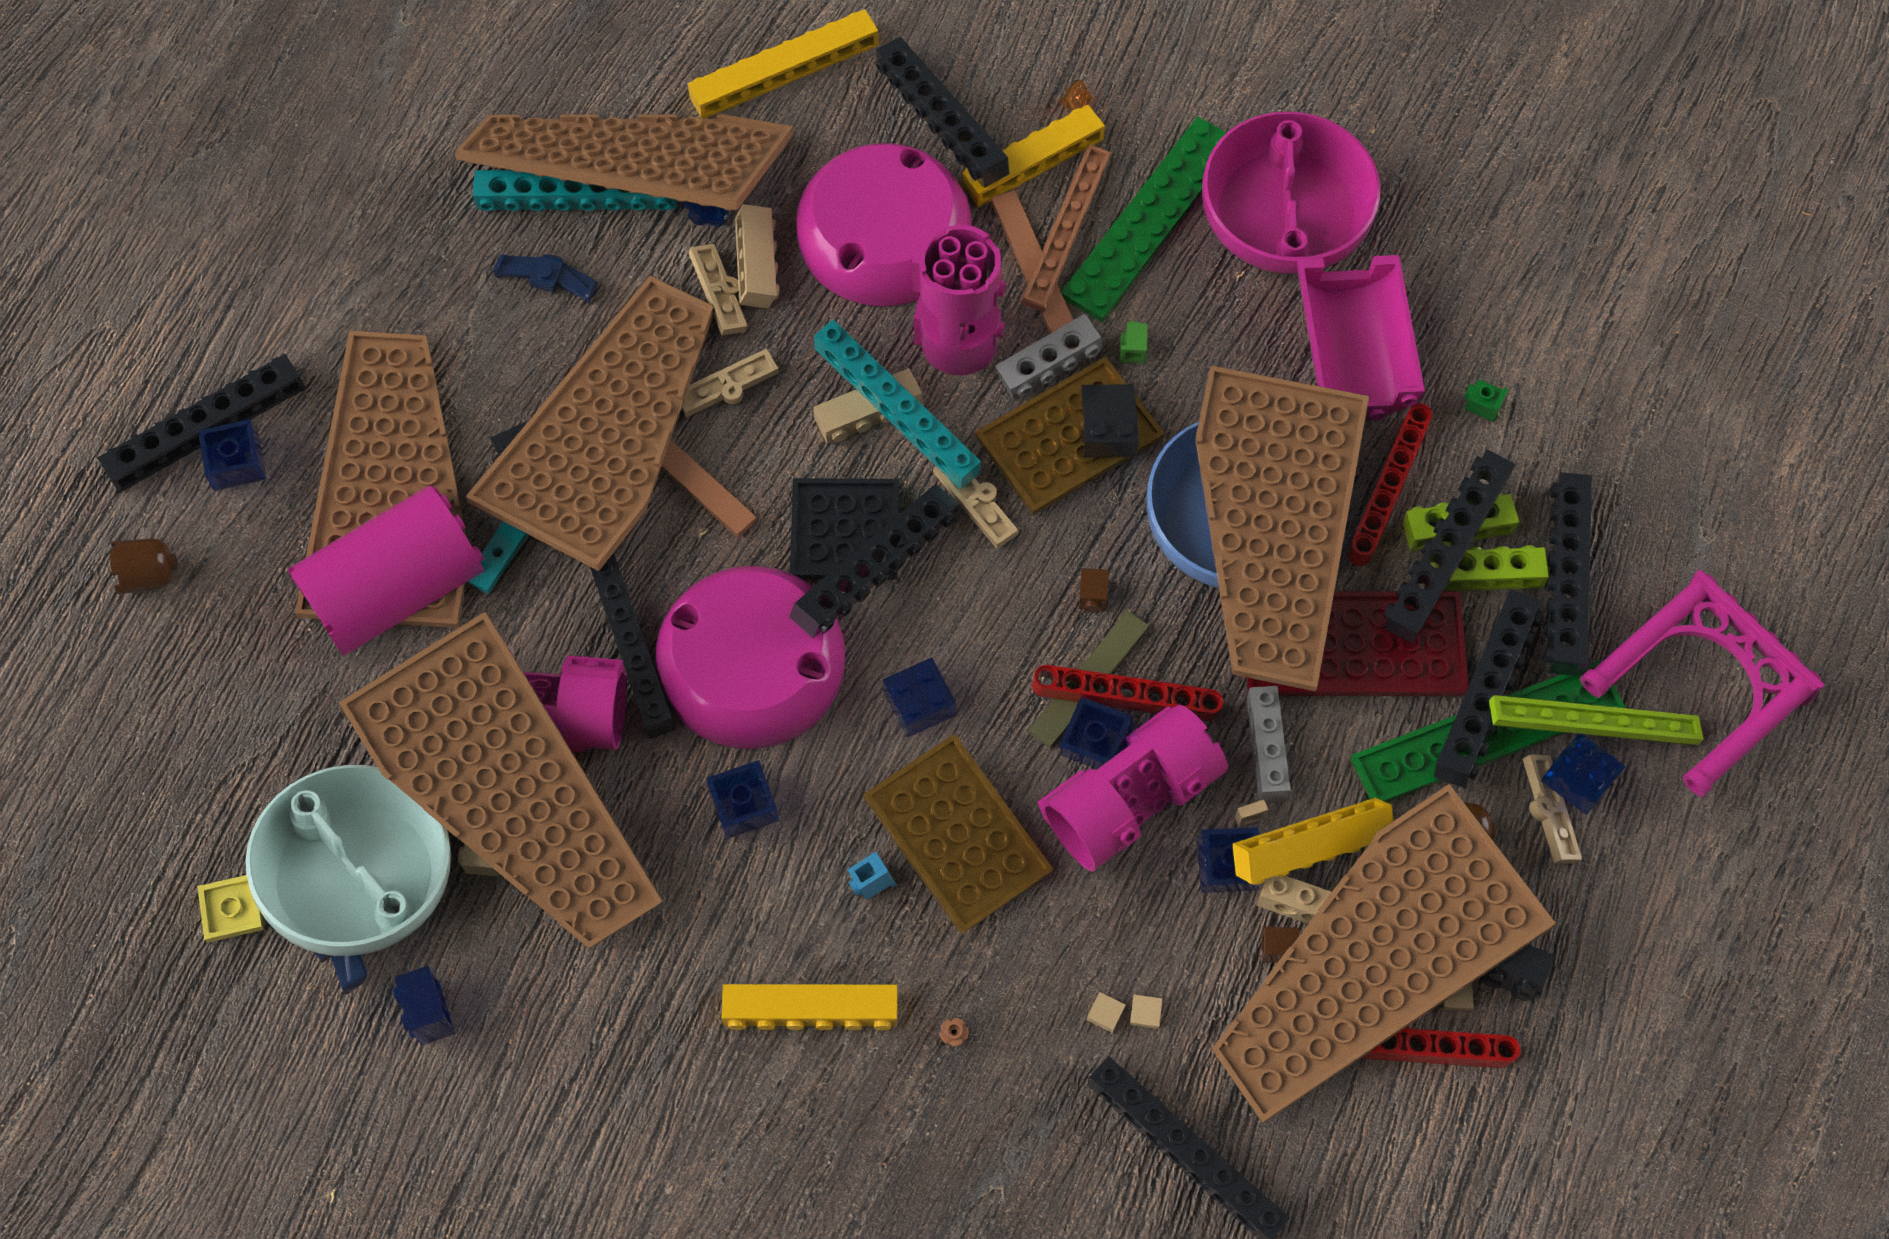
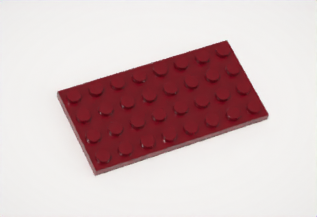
M1334 591L1316 691L1246 677L1247 696L1250 687L1278 686L1279 696H1465L1469 686L1460 591H1443L1413 644L1384 629L1387 619L1383 615L1391 602L1396 604L1398 601L1397 591ZM1405 605L1408 610L1416 611L1412 605Z

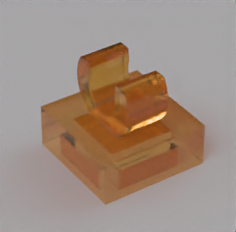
M1075 80L1071 87L1065 89L1066 95L1060 97L1059 100L1063 107L1070 108L1072 112L1077 108L1081 109L1089 105L1093 97L1083 80Z

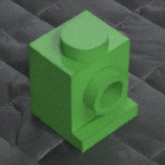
M1137 321L1126 323V332H1121L1120 334L1121 349L1119 362L1145 363L1147 354V323Z

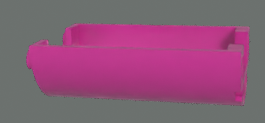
M1399 255L1374 256L1368 270L1323 272V258L1298 259L1297 271L1317 386L1369 396L1365 419L1370 418L1374 421L1382 420L1386 415L1417 404V400L1423 395L1425 389Z
M428 485L287 569L342 656L347 655L484 572L481 561L484 560L483 555L477 546L472 548L462 531L466 528L458 514L454 516L449 511L452 508L450 502L444 494H440L435 486L431 487Z

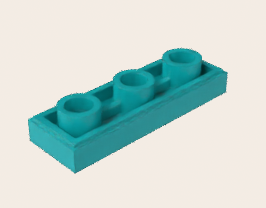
M503 521L481 553L484 557V560L481 561L484 572L466 583L489 594L529 534Z

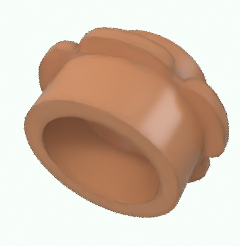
M959 1018L948 1019L941 1025L942 1032L940 1037L946 1044L960 1046L968 1038V1027ZM955 1029L957 1033L952 1034L951 1031Z

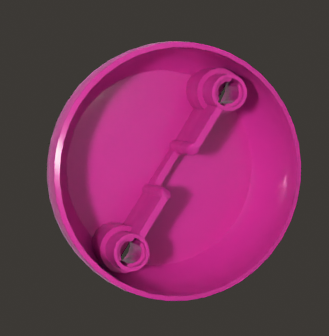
M1273 112L1256 116L1238 124L1218 141L1207 160L1203 175V208L1214 234L1239 259L1265 271L1280 274H1298V259L1323 258L1324 268H1327L1346 258L1363 242L1377 215L1380 201L1379 174L1366 148L1355 136L1340 125L1325 118L1302 112Z
M875 143L859 146L837 155L813 176L802 193L798 205L796 233L800 253L812 275L831 292L842 298L865 305L895 306L916 301L921 296L920 292L913 291L912 260L917 241H926L931 235L934 236L944 231L947 226H972L968 199L962 185L955 175L940 161L910 146Z
M741 566L722 570L701 579L676 600L665 616L659 630L655 663L657 677L665 700L676 717L687 728L700 737L716 744L740 749H757L789 741L804 733L823 717L834 702L843 681L845 643L838 619L834 620V625L827 633L823 634L820 632L813 639L789 618L794 603L812 589V585L789 572L776 568Z

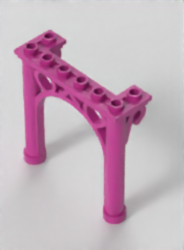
M1699 569L1685 589L1593 670L1589 669L1580 677V681L1591 695L1600 698L1657 645L1676 636L1690 635L1706 638L1716 642L1732 653L1742 664L1750 678L1753 689V706L1748 718L1683 776V781L1689 790L1699 797H1704L1722 775L1799 705L1801 707L1809 705L1825 684L1821 682V678L1816 672L1808 670L1800 662L1799 657L1793 651L1787 650L1781 645L1774 633L1766 631L1752 613L1746 612L1739 606L1732 594L1725 593L1710 574H1705ZM1702 611L1712 612L1719 618L1721 626L1715 629L1704 627L1700 619V613ZM1692 613L1693 625L1677 626ZM1728 624H1730L1741 636L1731 633L1725 636L1723 632L1728 627ZM1752 646L1765 657L1759 660L1756 665L1753 663L1756 657L1752 652ZM1770 667L1779 674L1781 683L1772 685L1761 681L1760 668ZM1763 692L1770 694L1778 693L1761 709Z

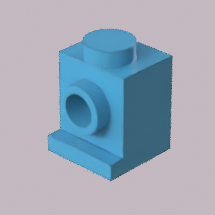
M874 852L848 869L853 879L848 883L858 897L862 894L866 901L890 885L892 888L897 885L877 852Z

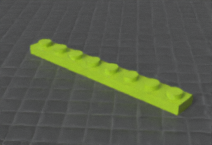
M1493 695L1489 700L1493 725L1692 745H1699L1704 740L1700 719L1697 715Z

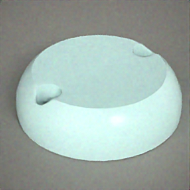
M367 765L336 766L302 777L281 791L266 806L251 832L247 845L246 874L251 894L258 909L267 922L291 943L303 949L325 955L354 956L382 950L409 936L432 914L442 898L450 874V838L444 826L424 811L421 806L395 784L386 779L378 767Z

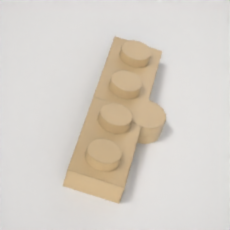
M715 245L690 247L689 256L707 301L714 307L713 315L721 335L746 332L748 326L736 299L739 293L738 280L727 276Z
M766 348L690 384L681 410L687 418L722 400L728 404H737L743 398V390L779 374V369Z
M936 466L933 468V473L996 549L1018 535V529L995 503L997 490L992 483L983 482L979 484L974 478L960 490Z
M1528 755L1523 758V762L1534 795V800L1529 806L1530 812L1535 819L1542 822L1554 864H1575L1581 861L1582 857L1551 756Z

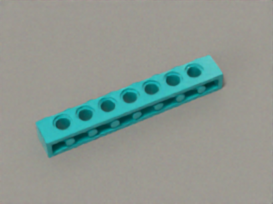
M475 170L473 199L477 210L542 211L558 209L560 211H567L569 209H583L592 211L594 209H608L616 211L619 209H634L641 211L644 209H659L665 211L678 209V201L671 198L625 192L627 190L616 188L608 189L604 186L586 185L582 182L564 181L555 177L537 176L527 172Z
M834 319L814 335V349L960 490L980 473L981 461Z

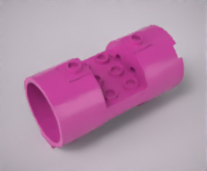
M969 225L947 226L944 231L934 236L931 235L926 241H917L912 260L913 291L920 292L921 296H919L914 315V345L922 346L926 359L936 369L951 375H969L982 370L993 360L998 349V338L1003 337L1005 322H1001V311L998 309L997 302L999 297H1004L1006 281H1002L999 248L996 247L986 232Z
M567 655L562 665V675L523 671L572 751L580 752L590 748L618 750L623 736L627 708V675L623 667V660Z
M1180 704L1172 708L1168 706L1125 737L1128 745L1126 749L1096 771L1093 769H1087L1085 772L1080 770L1037 803L1044 820L1050 825L1065 849L1081 866L1093 872L1141 836L1139 827L1149 817L1163 810L1170 802L1182 806L1226 773L1228 765L1225 755L1218 742L1213 744L1211 737L1205 731L1207 729L1206 725L1191 710Z

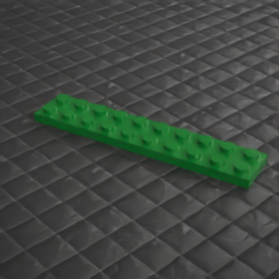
M1198 116L1062 289L1060 293L1066 302L1100 322H1104L1202 194V181L1207 160L1218 141L1227 132Z
M1598 660L1588 664L1584 674L1589 669L1593 670L1594 668H1596L1601 663V661ZM1561 674L1506 695L1507 697L1626 708L1614 685L1600 698H1597L1584 688L1580 681L1581 676ZM1456 715L1352 754L1350 760L1369 799L1377 798L1387 803L1443 781L1434 778V771ZM1497 726L1494 735L1488 734L1486 741L1490 742L1487 753L1484 758L1479 756L1477 764L1483 766L1568 732ZM1468 731V732H1470V733H1472V734H1476V733H1477V732H1475V731ZM1458 753L1461 756H1468L1465 753Z

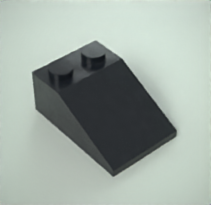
M1134 384L1081 385L1084 457H1137L1139 437Z

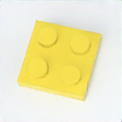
M247 875L197 886L204 940L207 943L264 930L263 916L251 894Z

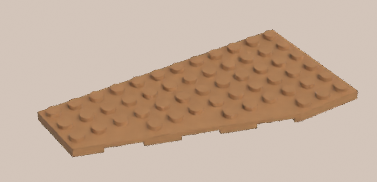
M639 114L638 119H620L615 117L599 119V115H560V119H521L520 115H488L455 150L456 160L466 161L470 164H482L492 168L510 169L514 172H527L537 176L555 177L564 181L571 180L582 182L586 185L604 186L608 189L616 188L627 190L631 193L671 198L680 202L699 203L702 206L721 207L725 210H738L792 138L793 126L724 114H717V119H698L694 117L677 119V114Z
M649 276L466 495L467 502L599 571L646 512L713 318L714 307Z
M349 331L306 557L428 485L431 487L435 486L441 495L444 494L452 506L449 511L453 516L458 514L464 523L429 342L426 335ZM463 529L462 531L467 537L466 529ZM466 583L398 624L459 628ZM299 591L296 616L298 618L319 619L305 596Z
M1210 366L1195 441L1233 675L1316 691L1369 396Z
M483 612L339 702L379 771L386 779L395 784L421 806L424 811L455 837L464 842L586 947L592 948L664 902L486 612Z
M1448 784L1377 832L1369 846L1337 884L1293 945L1288 948L1265 978L1261 987L1238 1017L1232 1021L1212 1050L1260 1121L1264 1124L1555 927L1556 923L1451 785Z

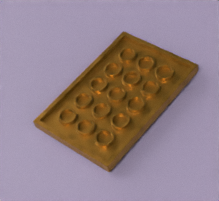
M1106 356L975 431L976 439L1033 516L1132 458L1084 457L1081 385L1127 384ZM1135 395L1139 437L1137 454L1164 439L1165 433Z
M955 733L863 794L864 800L961 935L1054 870Z

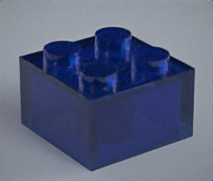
M251 419L198 431L205 477L214 491L267 479L259 433Z
M932 657L882 679L883 693L907 738L956 716V701Z
M1080 697L1059 745L1062 756L1095 769L1100 768L1126 748L1127 742L1125 737L1131 734L1135 727L1133 717Z
M1578 733L1557 757L1541 779V782L1585 815H1588L1626 766L1596 745L1591 739Z
M759 760L706 778L708 790L726 839L779 821L778 811Z
M1258 827L1201 830L1196 837L1201 893L1257 891L1264 884V882L1261 884H1250L1236 876L1232 844L1259 835Z
M429 965L395 977L397 987L393 988L394 996L398 1005L401 1004L405 1014L401 1015V1020L405 1031H409L412 1039L416 1038L421 1045H425L455 1034L440 981Z

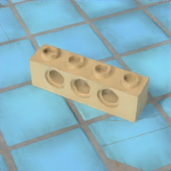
M1274 876L1265 879L1256 906L1309 924L1319 911L1318 909L1331 894V891L1288 876Z

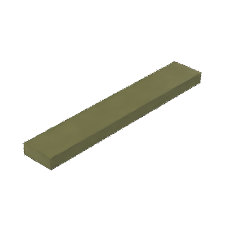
M1127 610L1079 670L1113 674L1149 630V625ZM1069 681L1066 684L1070 689L1079 688L1075 681ZM1102 685L1093 686L1096 692L1102 687ZM1054 699L1029 729V734L1051 749L1086 707L1087 703Z

